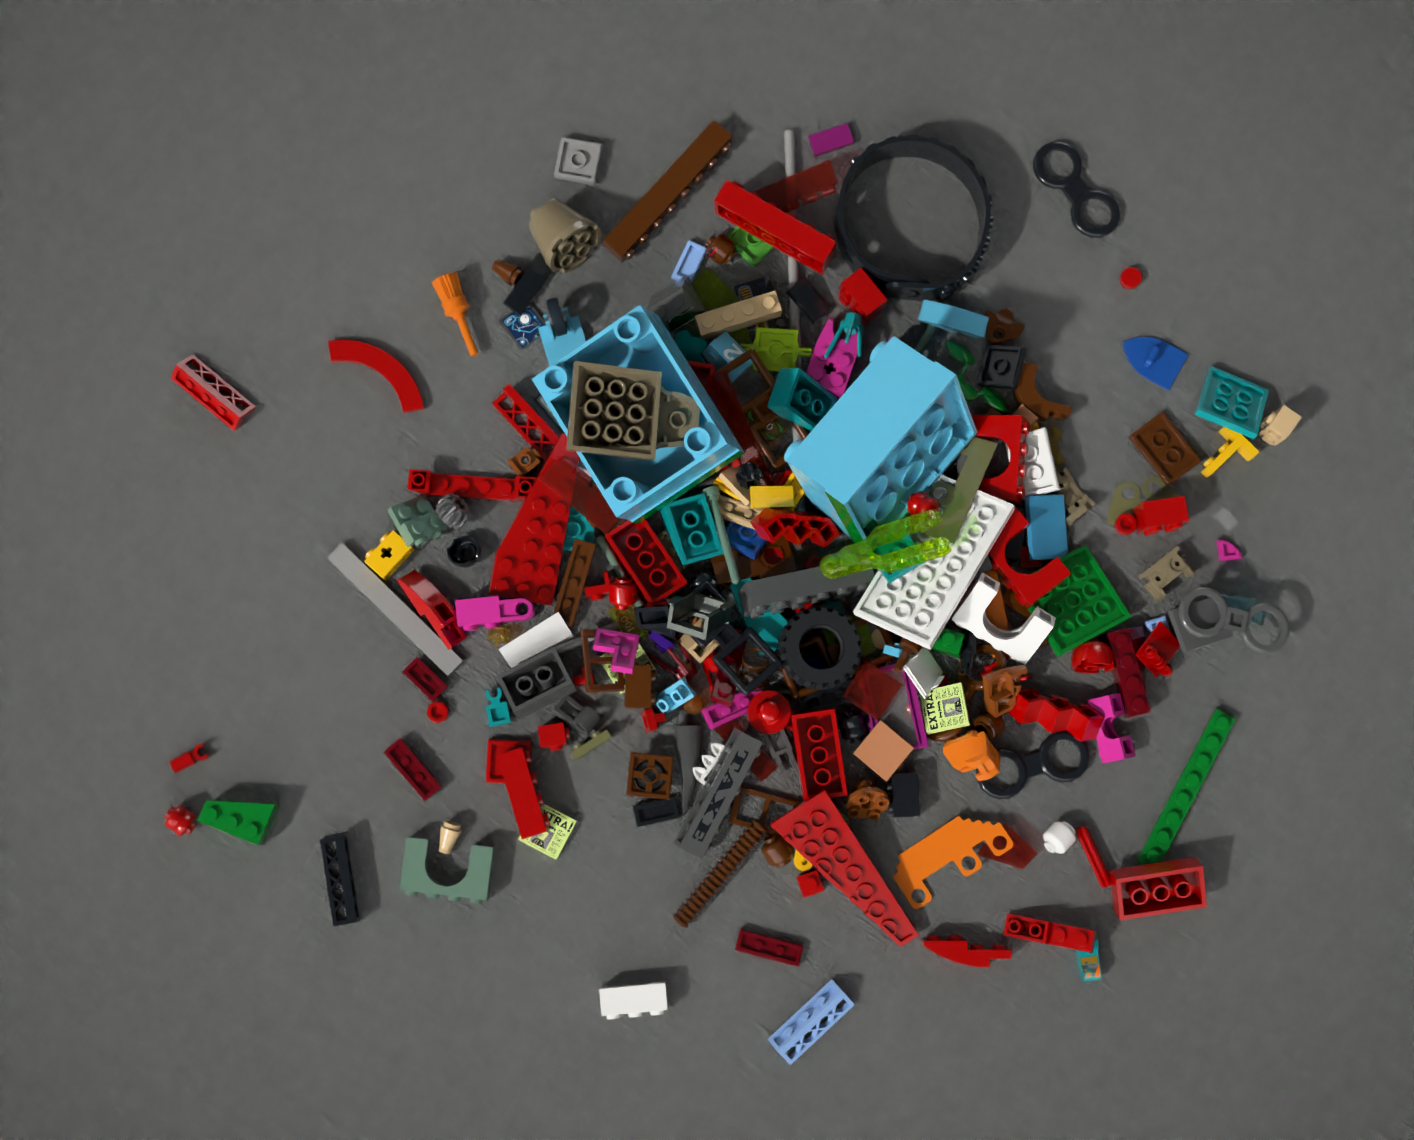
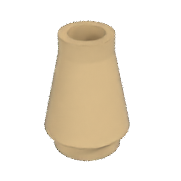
M445 820L444 824L441 825L439 852L451 854V850L462 832L459 823Z

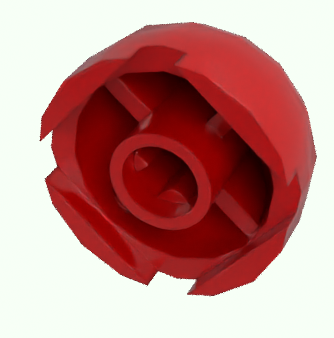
M1093 638L1073 650L1071 669H1075V672L1083 674H1098L1100 669H1104V673L1110 672L1115 669L1113 652L1106 643L1100 642L1098 638Z

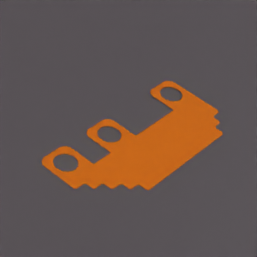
M957 816L899 854L900 863L896 865L898 873L893 875V878L914 909H919L932 900V895L923 883V879L951 861L955 862L964 876H970L982 867V862L972 847L985 840L993 854L1000 856L1013 847V841L1000 822L992 825L990 821L982 824L980 820L972 822L970 818L962 820L960 816ZM996 836L1006 838L1007 845L1004 849L998 850L993 846V839ZM971 856L975 859L976 865L972 870H966L962 867V859L964 857ZM915 889H922L925 892L926 897L923 902L916 903L913 901L911 895Z

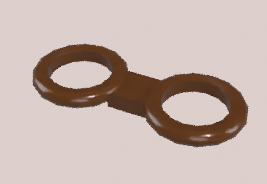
M989 643L977 645L978 655L990 653L996 657L997 668L995 671L1006 668L1007 660L1002 650H996ZM961 658L958 665L959 677L953 684H963L967 704L976 691L984 690L983 681L970 679L969 676L965 675L966 671H964V674L959 673ZM964 727L933 734L926 733L928 739L936 742L947 741L957 736Z

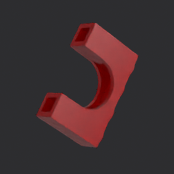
M972 415L977 429V434L974 437L984 440H1002L1008 445L1011 455L1007 469L997 477L983 478L978 490L1008 503L1021 504V500L1025 496L1023 477L1027 473V466L1024 464V460L1028 454V443H1026V434L1030 432L1028 419L1022 415Z
M1015 507L1014 512L988 553V557L992 564V571L994 573L998 572L1002 577L1001 581L1004 586L1015 592V598L1021 606L1025 605L1029 609L1065 581L1071 573L1058 557L1033 574L1018 573L1008 565L1005 559L1006 545L1027 529L1029 522Z

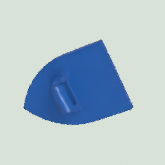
M1138 337L1123 342L1125 355L1136 372L1168 391L1188 354L1162 340L1151 337Z

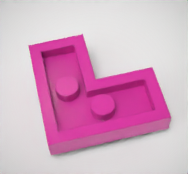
M597 628L593 650L613 653L611 671L632 674L640 635Z

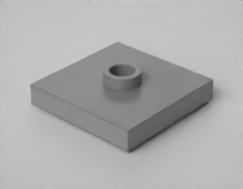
M561 137L554 178L595 186L603 145Z

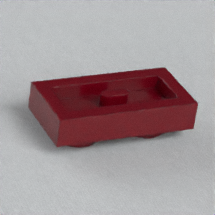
M416 657L402 671L432 702L448 688L419 657Z

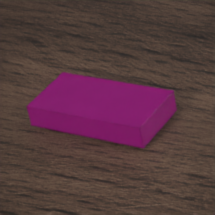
M847 123L808 136L815 157L854 144Z

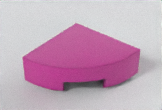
M1226 540L1216 541L1219 562L1242 559L1240 551L1233 544Z

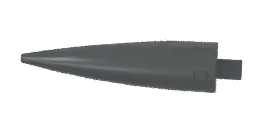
M678 715V726H674V747L680 771L682 812L684 813L687 810L696 780L693 767H698L701 725L687 726V715Z

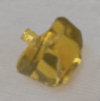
M505 628L490 629L487 639L490 642H495V647H499V643H509L510 632Z

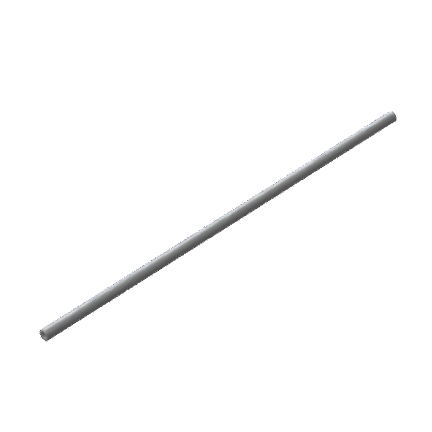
M793 130L784 131L786 213L791 212L797 216L795 133ZM788 256V282L790 289L799 280L798 261ZM789 297L790 330H799L798 343L801 348L800 308ZM799 356V358H798V360H797V362H796V368H800V369H801V356ZM793 426V442L798 439L802 440ZM805 495L795 511L806 512Z

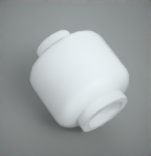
M1065 821L1054 822L1043 834L1045 848L1051 853H1065L1076 841L1074 828Z

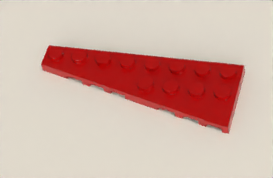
M825 789L770 823L773 829L815 866L839 891L844 893L854 905L858 906L868 918L872 919L896 944L902 947L919 936Z

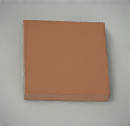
M880 720L853 754L888 782L915 748L884 721Z

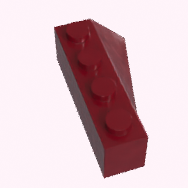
M1144 626L1127 628L1103 635L1104 643L1113 652L1115 669L1112 670L1117 693L1121 694L1125 714H1123L1124 719L1150 713L1146 696L1145 666L1135 656L1145 642Z

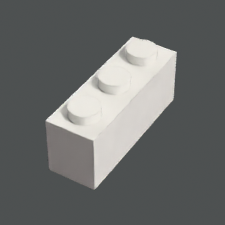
M666 981L600 987L599 989L601 1016H607V1019H618L620 1014H628L629 1017H640L642 1012H650L651 1015L664 1014L663 1010H668Z

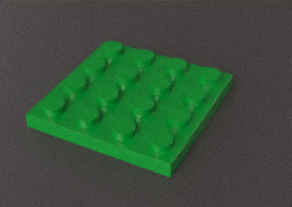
M1086 545L1059 558L1070 571V576L1028 609L1032 614L1038 606L1056 617L1054 627L1046 639L1057 657L1070 652L1081 644L1131 618L1130 613Z

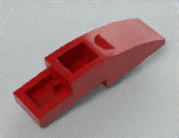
M414 569L397 580L420 616L426 615L448 650L467 638L462 628L457 626V615L454 608L422 574Z
M1007 914L1004 935L1093 953L1096 931Z
M931 935L927 936V940H921V944L930 951L963 965L990 968V959H1012V950L1006 949V945H992V949H984V945L975 944L970 945V949H968V941L962 940V936H948L949 940H940V936Z

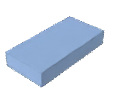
M688 240L671 279L678 281L688 275L691 282H693L706 255L707 248Z

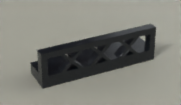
M347 835L321 839L320 844L333 926L360 922ZM335 842L337 851L335 857L327 852L326 843ZM334 862L339 864L340 876L338 879L331 875L330 872ZM338 883L342 886L344 897L342 900L335 897L333 892ZM342 905L346 909L347 920L338 921L337 911Z

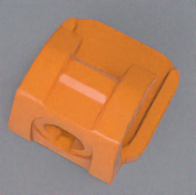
M970 730L966 735L947 740L943 746L944 755L956 770L964 773L977 768L980 771L975 774L978 781L988 780L1000 772V754L984 731L978 733L975 730Z

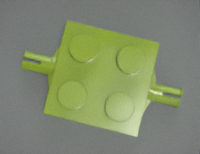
M756 327V338L753 344H740L745 351L754 349L767 370L771 372H779L783 368H796L799 356L812 357V353H805L812 352V348H800L799 330Z

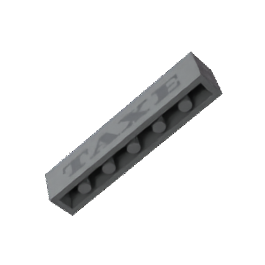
M734 727L674 841L679 848L701 859L704 854L708 853L711 847L710 842L714 835L719 832L721 821L729 813L734 797L739 794L741 783L749 775L752 768L751 764L761 753L763 742Z

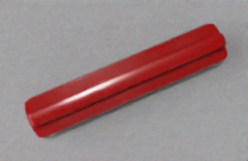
M1087 827L1077 828L1075 832L1102 888L1109 887L1111 885L1110 876Z

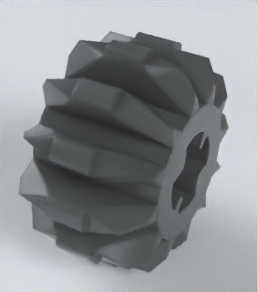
M452 493L442 497L435 509L438 518L442 519L443 524L446 523L449 528L453 527L456 530L466 526L473 513L469 508V504L464 502V499L462 500L458 495L455 496Z

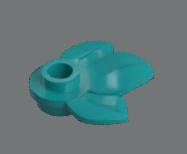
M687 329L679 331L675 335V343L682 351L686 360L706 363L701 353L706 349L707 342L701 337H691Z

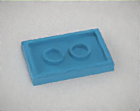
M1064 495L1025 496L1026 520L1029 522L1027 527L1029 561L1049 560L1067 555Z

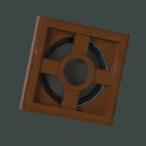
M630 752L626 796L670 800L674 756Z

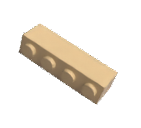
M772 291L695 315V324L699 337L708 340L720 336L725 331L730 333L781 317L782 309L776 291Z

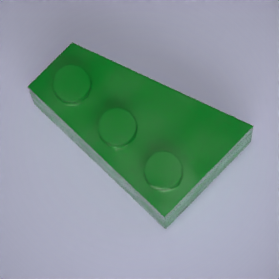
M206 800L197 821L253 844L264 845L280 805Z

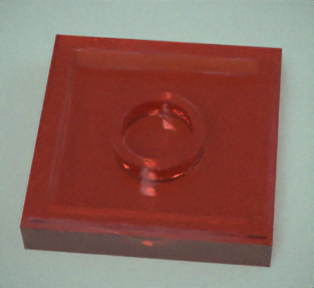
M866 660L842 697L879 721L903 684Z

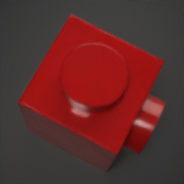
M565 723L538 726L540 747L542 749L550 748V751L563 750V746L568 745L567 740H571L570 729L565 727Z

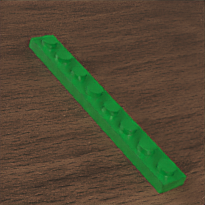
M1214 709L1136 859L1137 862L1143 865L1162 862L1235 722V718L1218 709Z

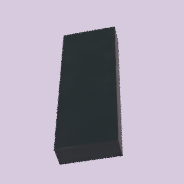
M540 252L536 254L503 301V304L518 316H521L552 272Z

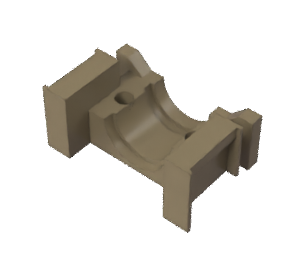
M1065 468L1060 474L1057 473L1059 485H1062V488L1051 493L1053 495H1064L1065 510L1070 515L1066 518V524L1069 527L1082 514H1086L1089 511L1088 509L1092 508L1095 503L1078 489L1070 472Z
M1178 546L1137 576L1139 579L1146 577L1148 582L1143 586L1155 599V603L1167 596L1162 588L1181 573H1184L1188 578L1199 571H1193L1184 560V555L1179 556L1177 554V551L1180 550Z

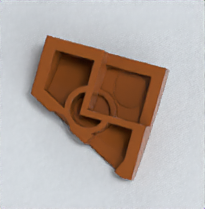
M1024 665L1000 669L983 676L985 709L995 718L1013 710L1016 696L1022 687L1019 684V680L1022 674L1027 673V668Z

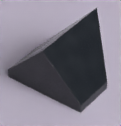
M667 600L635 607L634 612L639 629H647L676 640L675 631L667 628L670 608Z

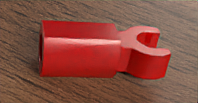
M198 744L192 752L189 750L171 759L169 763L173 771L178 773L196 764L197 760H207L210 757L209 754L204 756L199 754L200 749L206 747L205 744Z

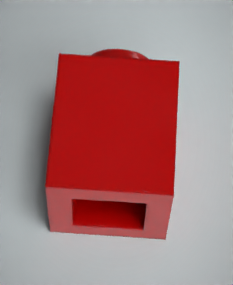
M817 869L796 877L803 898L825 891Z

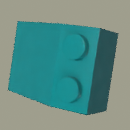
M783 368L779 371L767 407L780 417L812 431L834 406L837 397L800 368Z
M705 493L673 501L660 509L665 529L683 566L724 554Z

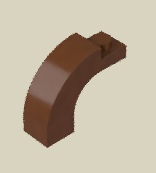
M1023 362L1017 389H1012L1017 404L1019 406L1023 404L1041 422H1045L1049 415L1054 420L1063 421L1071 415L1072 407L1050 402L1042 398L1035 387V375L1038 365Z

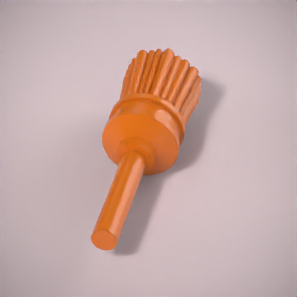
M447 273L437 277L431 283L442 301L441 306L445 311L444 314L446 317H453L454 321H457L470 356L474 357L479 353L465 320L467 317L465 312L470 306L466 301V296L463 295L458 273Z

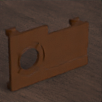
M783 535L774 543L768 542L756 560L732 549L740 580L760 576L762 579L796 572L789 542ZM768 549H779L783 554L782 560L777 564L767 563L764 559V554ZM724 554L712 557L711 561L718 586L721 585L722 590L730 588L729 585L732 581Z

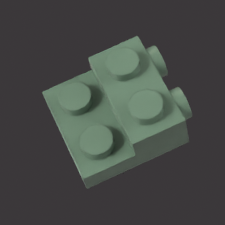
M426 495L392 506L387 510L407 548L416 545V547L422 546L431 538L437 540L445 535L444 532L449 528L446 523L443 524L442 519L438 518V514L432 508Z

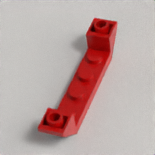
M409 469L407 490L430 496L444 497L452 493L460 498L517 502L525 500L537 478L516 476V479L447 475L433 474L431 470Z

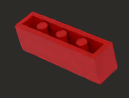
M521 747L498 754L497 758L521 839L548 832L547 827L551 826L548 814H543L541 808L544 805V800L541 792L537 793L535 785L538 784L535 771H530L529 764L532 763L529 751H525Z

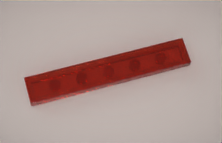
M726 370L706 377L705 380L718 411L745 452L738 457L741 465L747 462H751L754 465L758 464L763 474V478L759 479L760 484L758 486H774Z

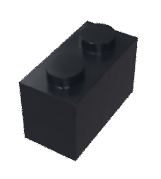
M918 772L893 774L888 782H886L887 792H891L888 813H892V818L920 816Z

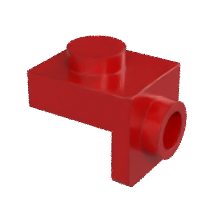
M608 571L603 572L605 584L584 588L587 599L600 601L604 599V596L609 595L610 583L614 581V578L609 576Z

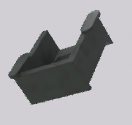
M692 592L685 597L676 596L668 601L670 608L667 628L706 640L709 633L725 623H730L731 610L735 606V602H726L697 592ZM692 615L705 619L704 628L681 621Z

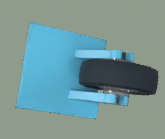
M557 298L546 300L549 313L543 314L546 325L538 327L549 366L586 342L579 317L570 318L568 308L560 309Z

